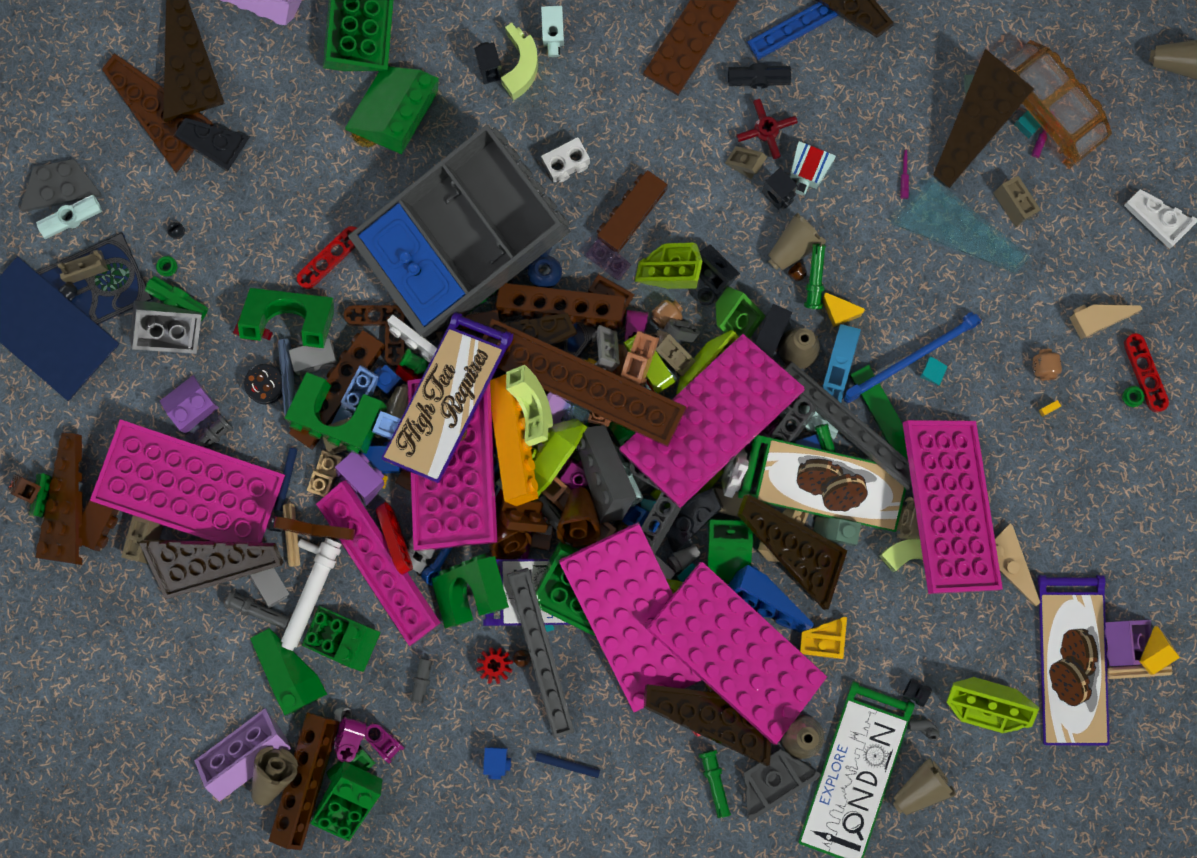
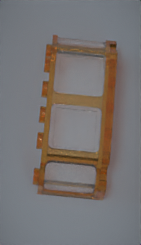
M1030 40L1024 48L1004 63L1034 88V91L1022 104L1060 147L1058 152L1060 154L1063 153L1067 157L1063 163L1068 169H1071L1112 135L1101 103L1097 99H1093L1087 87L1075 78V74L1070 68H1066L1056 52H1052L1050 48Z

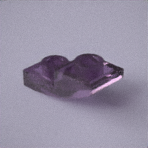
M599 239L593 243L584 255L617 281L622 278L632 265Z

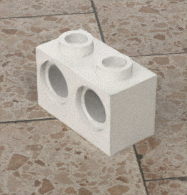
M578 137L541 156L542 163L553 183L556 181L559 183L564 182L570 177V174L576 171L581 173L590 164V158ZM573 154L581 155V159L578 161H574L570 157ZM560 163L563 165V168L561 170H554L552 166Z

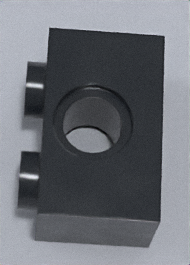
M484 42L479 44L474 50L483 84L501 80L503 74L495 43Z
M780 167L765 180L762 193L779 210L781 207L787 208L794 201L793 198L796 196L795 192L798 185Z
M710 244L699 251L702 258L699 278L718 295L729 287L740 273Z

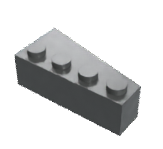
M606 426L587 427L577 445V449L599 524L622 520L635 500L636 494Z

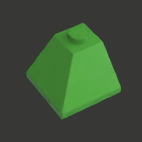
M730 287L725 289L715 303L717 327L723 333L733 330L739 337L744 334L750 339L766 316L743 292Z

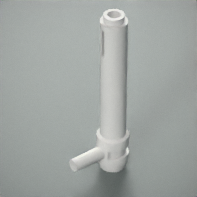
M325 538V541L321 542L320 546L300 539L298 542V547L316 554L314 558L315 564L282 637V647L291 651L294 650V647L297 648L327 576L335 566L336 561L334 560L341 552L340 543Z

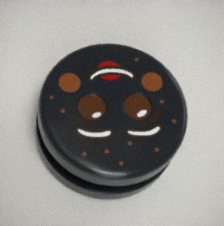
M259 364L251 368L244 379V388L247 395L262 405H270L277 402L283 396L281 372L269 364Z

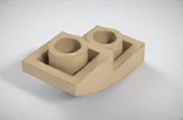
M322 450L307 491L325 497L331 491L336 479L335 467L343 460L344 456L339 454L331 455L327 450Z

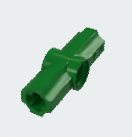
M153 276L146 284L145 291L162 301L163 304L201 313V321L207 315L209 308L192 299L189 294L180 288L172 287L156 276Z

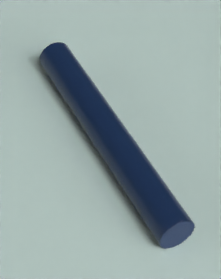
M289 448L283 472L285 477L274 510L283 511L298 449Z
M537 752L535 759L538 762L598 778L600 773L599 769Z

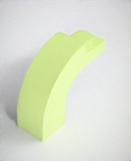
M510 23L505 27L506 35L518 50L520 59L512 71L501 77V82L514 101L524 94L534 82L538 71V56L532 36L529 35L525 38L522 30L519 27L515 28L513 23Z
M526 365L507 371L506 390L517 399L524 414L525 443L530 447L548 440V428L553 427V419L549 401L542 385Z
M920 539L898 542L886 549L879 557L892 572L897 571L909 560H923Z

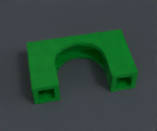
M257 288L249 289L238 321L241 339L261 341L265 326L271 318L279 314L292 313L305 319L301 331L303 346L324 348L334 316V301L332 297Z
M306 372L285 416V419L290 423L289 427L300 432L302 429L309 431L308 434L317 439H320L321 436L327 438V442L338 447L340 444L347 446L346 449L355 454H358L359 451L366 454L376 434L372 431L380 411L386 413L388 407L383 401L363 394L354 415L348 422L335 427L324 425L320 418V410L331 385L326 379Z
M485 554L475 556L473 559L451 566L450 569L439 571V576L432 578L445 629L473 621L467 597V583L472 589L479 616L509 608L495 556L486 558Z

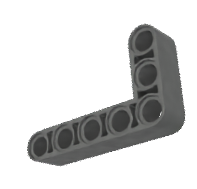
M802 393L787 407L789 409L788 413L770 438L777 439L781 437L784 441L793 443L816 412L815 403ZM804 402H807L810 406L807 414H802L800 411V406ZM792 419L797 423V428L793 432L789 431L787 427L788 422ZM764 444L759 451L755 472L760 475L762 458L767 444ZM752 482L751 487H757L758 482Z
M631 462L630 471L634 476L660 490L643 473H639L638 468ZM661 492L641 527L654 555L681 510L663 492ZM670 503V511L668 513H664V505ZM655 522H659L660 528L657 532H653L652 530L653 524Z

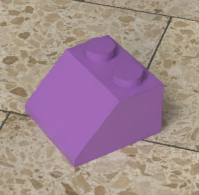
M194 375L160 400L167 415L177 428L185 434L219 408Z
M351 452L335 467L339 479L341 481L346 480L358 498L367 506L384 486V475L376 467L372 469L368 465L370 461L362 452L359 454Z
M1151 620L1105 622L1109 665H1141L1139 662L1152 633Z

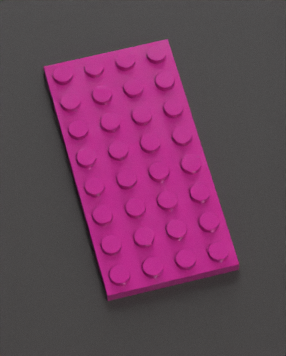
M742 334L672 399L686 406L687 409L668 447L635 433L619 450L681 508L805 391L804 386Z
M421 379L408 380V405ZM490 383L441 481L435 483L411 473L413 550L415 551L497 543Z
M120 419L90 501L214 542L262 543L285 475Z
M907 420L902 422L928 594L1002 590L976 421Z
M639 522L559 560L633 712L644 708L645 685L647 684L684 689L702 680L646 629L670 600L673 593Z
M703 562L698 563L646 628L772 744L777 745L790 725L827 678L819 668Z

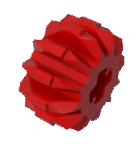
M490 647V656L483 651L481 654L486 659L478 658L477 662L483 663V666L476 669L477 671H485L481 674V679L489 675L487 683L491 684L494 676L496 683L500 684V675L504 680H507L508 676L504 672L512 673L513 669L506 668V665L513 664V660H504L509 656L508 652L504 653L502 657L500 656L502 648H498L495 655L493 647ZM494 659L501 665L500 668L497 667L499 670L494 672V669L489 668V664H492L491 661Z

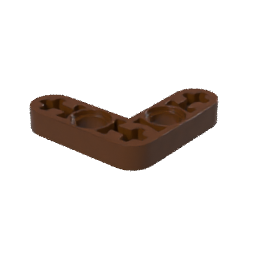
M352 305L347 307L343 316L349 325L385 326V360L390 366L397 367L405 353V341L401 338L397 342L390 340V327L387 321H383V310H386V314H393L397 310L398 314H401V317L397 318L405 323V315L399 306ZM362 310H365L366 321H363L362 317H355V321H352L348 315L352 314V311H355L358 315H363ZM373 310L380 312V318L377 321L369 319V313ZM389 345H401V348L397 347V354L401 357L397 358L396 362L389 358V356L393 355V347L389 348Z
M275 517L273 527L302 535L352 541L355 534V529L317 525L283 517Z

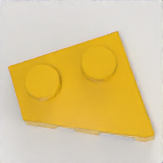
M842 617L802 632L799 651L803 655L843 659L847 617Z

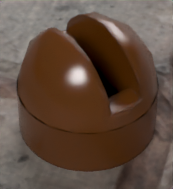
M798 262L789 269L788 275L796 281H801L807 275V270Z
M518 650L513 656L514 663L520 667L528 665L531 660L530 654L526 650ZM516 656H527V661L516 660Z

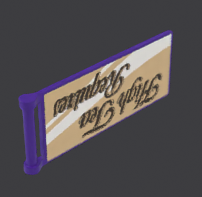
M454 312L447 331L382 455V460L439 483L507 347L513 340V334L507 331L505 333L465 318L461 313ZM459 325L465 326L501 340V344L498 346L456 328Z

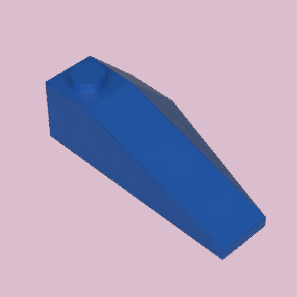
M749 565L743 567L736 572L728 584L763 618H776L777 624L800 633L813 628L814 623L758 568Z

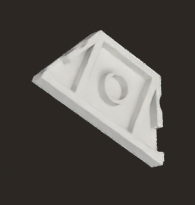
M744 448L725 466L721 479L724 496L733 498L735 492H738L740 489L741 481L748 469L749 463Z

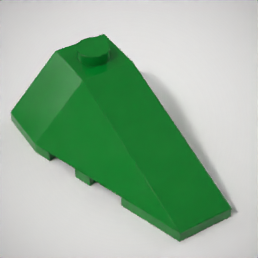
M270 628L250 638L284 715H290L328 695L319 676L293 651L282 647L283 642Z

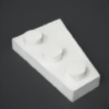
M1141 189L1124 205L1169 249L1197 223V218L1193 216L1190 218L1182 214L1180 209L1176 207L1173 209L1163 204L1162 200Z
M392 314L387 320L390 327L389 331L395 337L403 339L408 347L418 352L430 363L437 348Z

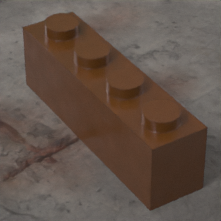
M649 170L644 175L641 173L634 182L636 186L632 191L628 190L624 194L622 204L619 207H614L609 215L611 217L607 223L603 222L597 230L598 241L617 255L667 191L668 184Z
M89 500L82 515V525L79 528V538H82V545L95 551L103 549L107 545L109 539L107 535L110 529H113L117 524L118 518L116 516L119 510Z

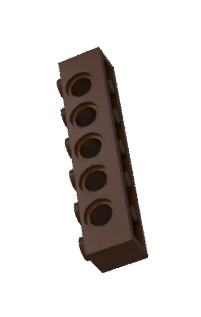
M508 283L499 288L496 303L498 312L505 317L522 315V318L531 320L534 317L542 318L544 316L568 313L573 324L579 322L589 327L604 325L608 329L623 328L627 306L626 298L623 296ZM517 300H525L522 305H515ZM538 302H545L542 308L535 307ZM560 304L566 305L563 310H557L556 308ZM581 306L587 307V310L583 313L577 312V309ZM601 309L608 310L605 315L598 314V311Z
M364 330L353 337L351 347L348 351L344 350L339 357L340 362L336 368L332 367L326 376L328 378L326 381L331 387L324 400L328 402L329 406L325 411H320V418L324 425L328 426L332 423L342 404L341 400L359 366L362 365L370 370L385 350V345ZM359 350L366 351V355L362 359H356V353ZM347 367L353 368V373L350 376L343 375ZM340 384L341 390L336 394L331 393L332 386ZM289 427V434L311 450L314 449L320 440L308 434L309 431L302 429L300 432Z
M307 712L294 754L298 763L297 775L283 791L269 842L286 849L302 850L340 723L339 721Z

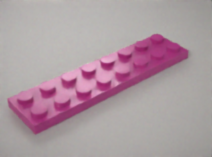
M346 480L340 482L316 505L330 526L355 529L353 541L339 540L407 644L411 646L441 624V622L408 572L402 575L395 568L385 537Z

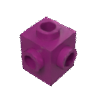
M569 457L558 473L559 479L570 490L578 487L587 489L589 486L582 461L578 462Z

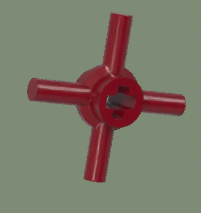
M756 99L753 101L759 120L756 122L754 129L736 134L737 141L741 142L758 137L762 141H767L773 159L780 158L781 155L775 138L779 134V129L798 124L797 118L792 116L776 121L774 118L766 115L761 99ZM764 126H767V128H771L770 131L767 132L766 129L763 130Z

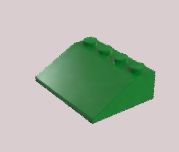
M329 0L323 68L338 71H387L394 0Z
M388 66L387 71L378 72L346 125L345 130L402 155L438 93L439 78L422 70Z
M560 541L535 590L540 610L596 637L559 563L560 559L579 550Z

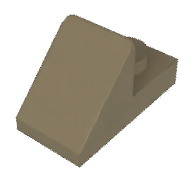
M735 146L725 164L752 179L754 174H757L761 169L767 156L760 151Z

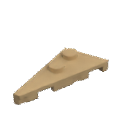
M1010 523L995 538L1000 573L1034 606H1037L1040 600L1015 530Z

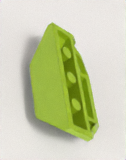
M668 243L661 245L651 252L646 259L643 258L639 261L635 282L666 289H696L702 266L698 245L696 243Z
M733 330L705 344L694 357L696 360L683 376H680L676 394L680 393L739 338Z
M577 418L553 424V427L548 428V440L535 444L531 449L532 459L535 463V479L538 483V497L554 480L576 449L583 433L587 429V426Z
M976 677L954 682L946 700L961 722L1000 733L1032 727L1039 711V707L1017 689Z

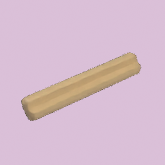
M294 504L283 505L284 518L296 520ZM285 531L288 565L290 567L299 566L298 533Z
M1171 664L1154 675H1150L1142 665L1107 668L1108 679L1172 675Z

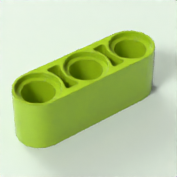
M636 335L623 342L628 352L631 351ZM655 351L646 378H648L647 381L655 393H660L675 383V380Z

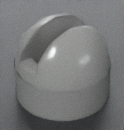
M340 707L334 711V720L340 723L344 717L352 719L350 708Z

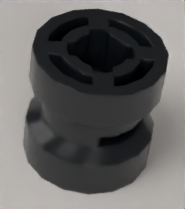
M911 678L902 697L907 700L912 699L917 705L923 707L929 699L932 688L927 685L923 686L919 684L918 680Z

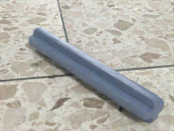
M287 338L278 340L284 416H286L295 397L293 365L289 354L291 344Z

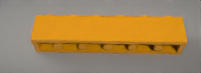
M505 374L490 381L491 412L504 501L514 506H519L538 499V483L534 473L535 463L532 459V446L529 447L525 443L524 414L517 399L506 390Z

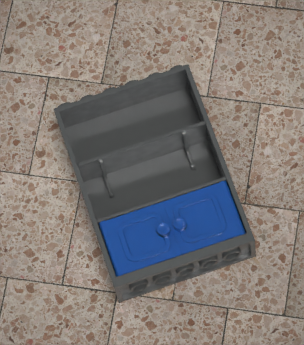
M486 124L348 235L421 337L432 341L437 338L435 332H444L448 329L454 312L465 316L571 232L568 228L569 221L558 210H555L557 205L545 193L543 194L545 189L534 179L533 173L519 160L521 157L514 148L510 147L506 137L496 127L492 129Z

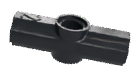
M755 63L750 65V67H728V86H751L753 89H757V87L764 89L771 85L791 84L790 66H768L765 63Z

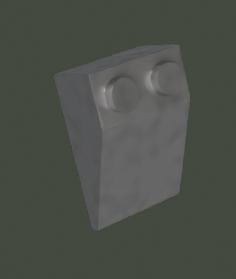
M134 301L130 332L131 347L133 350L197 354L202 314L156 302Z

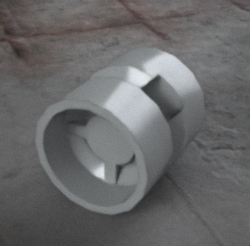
M412 537L408 542L409 548L407 550L413 564V570L420 574L427 565L426 559H431L437 549L416 551L420 554L416 560L413 558L415 550H413Z

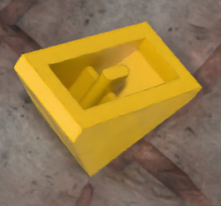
M825 293L822 299L833 327L861 317L865 310L829 293Z
M1154 626L1139 661L1150 675L1156 674L1180 658L1169 639L1158 626Z

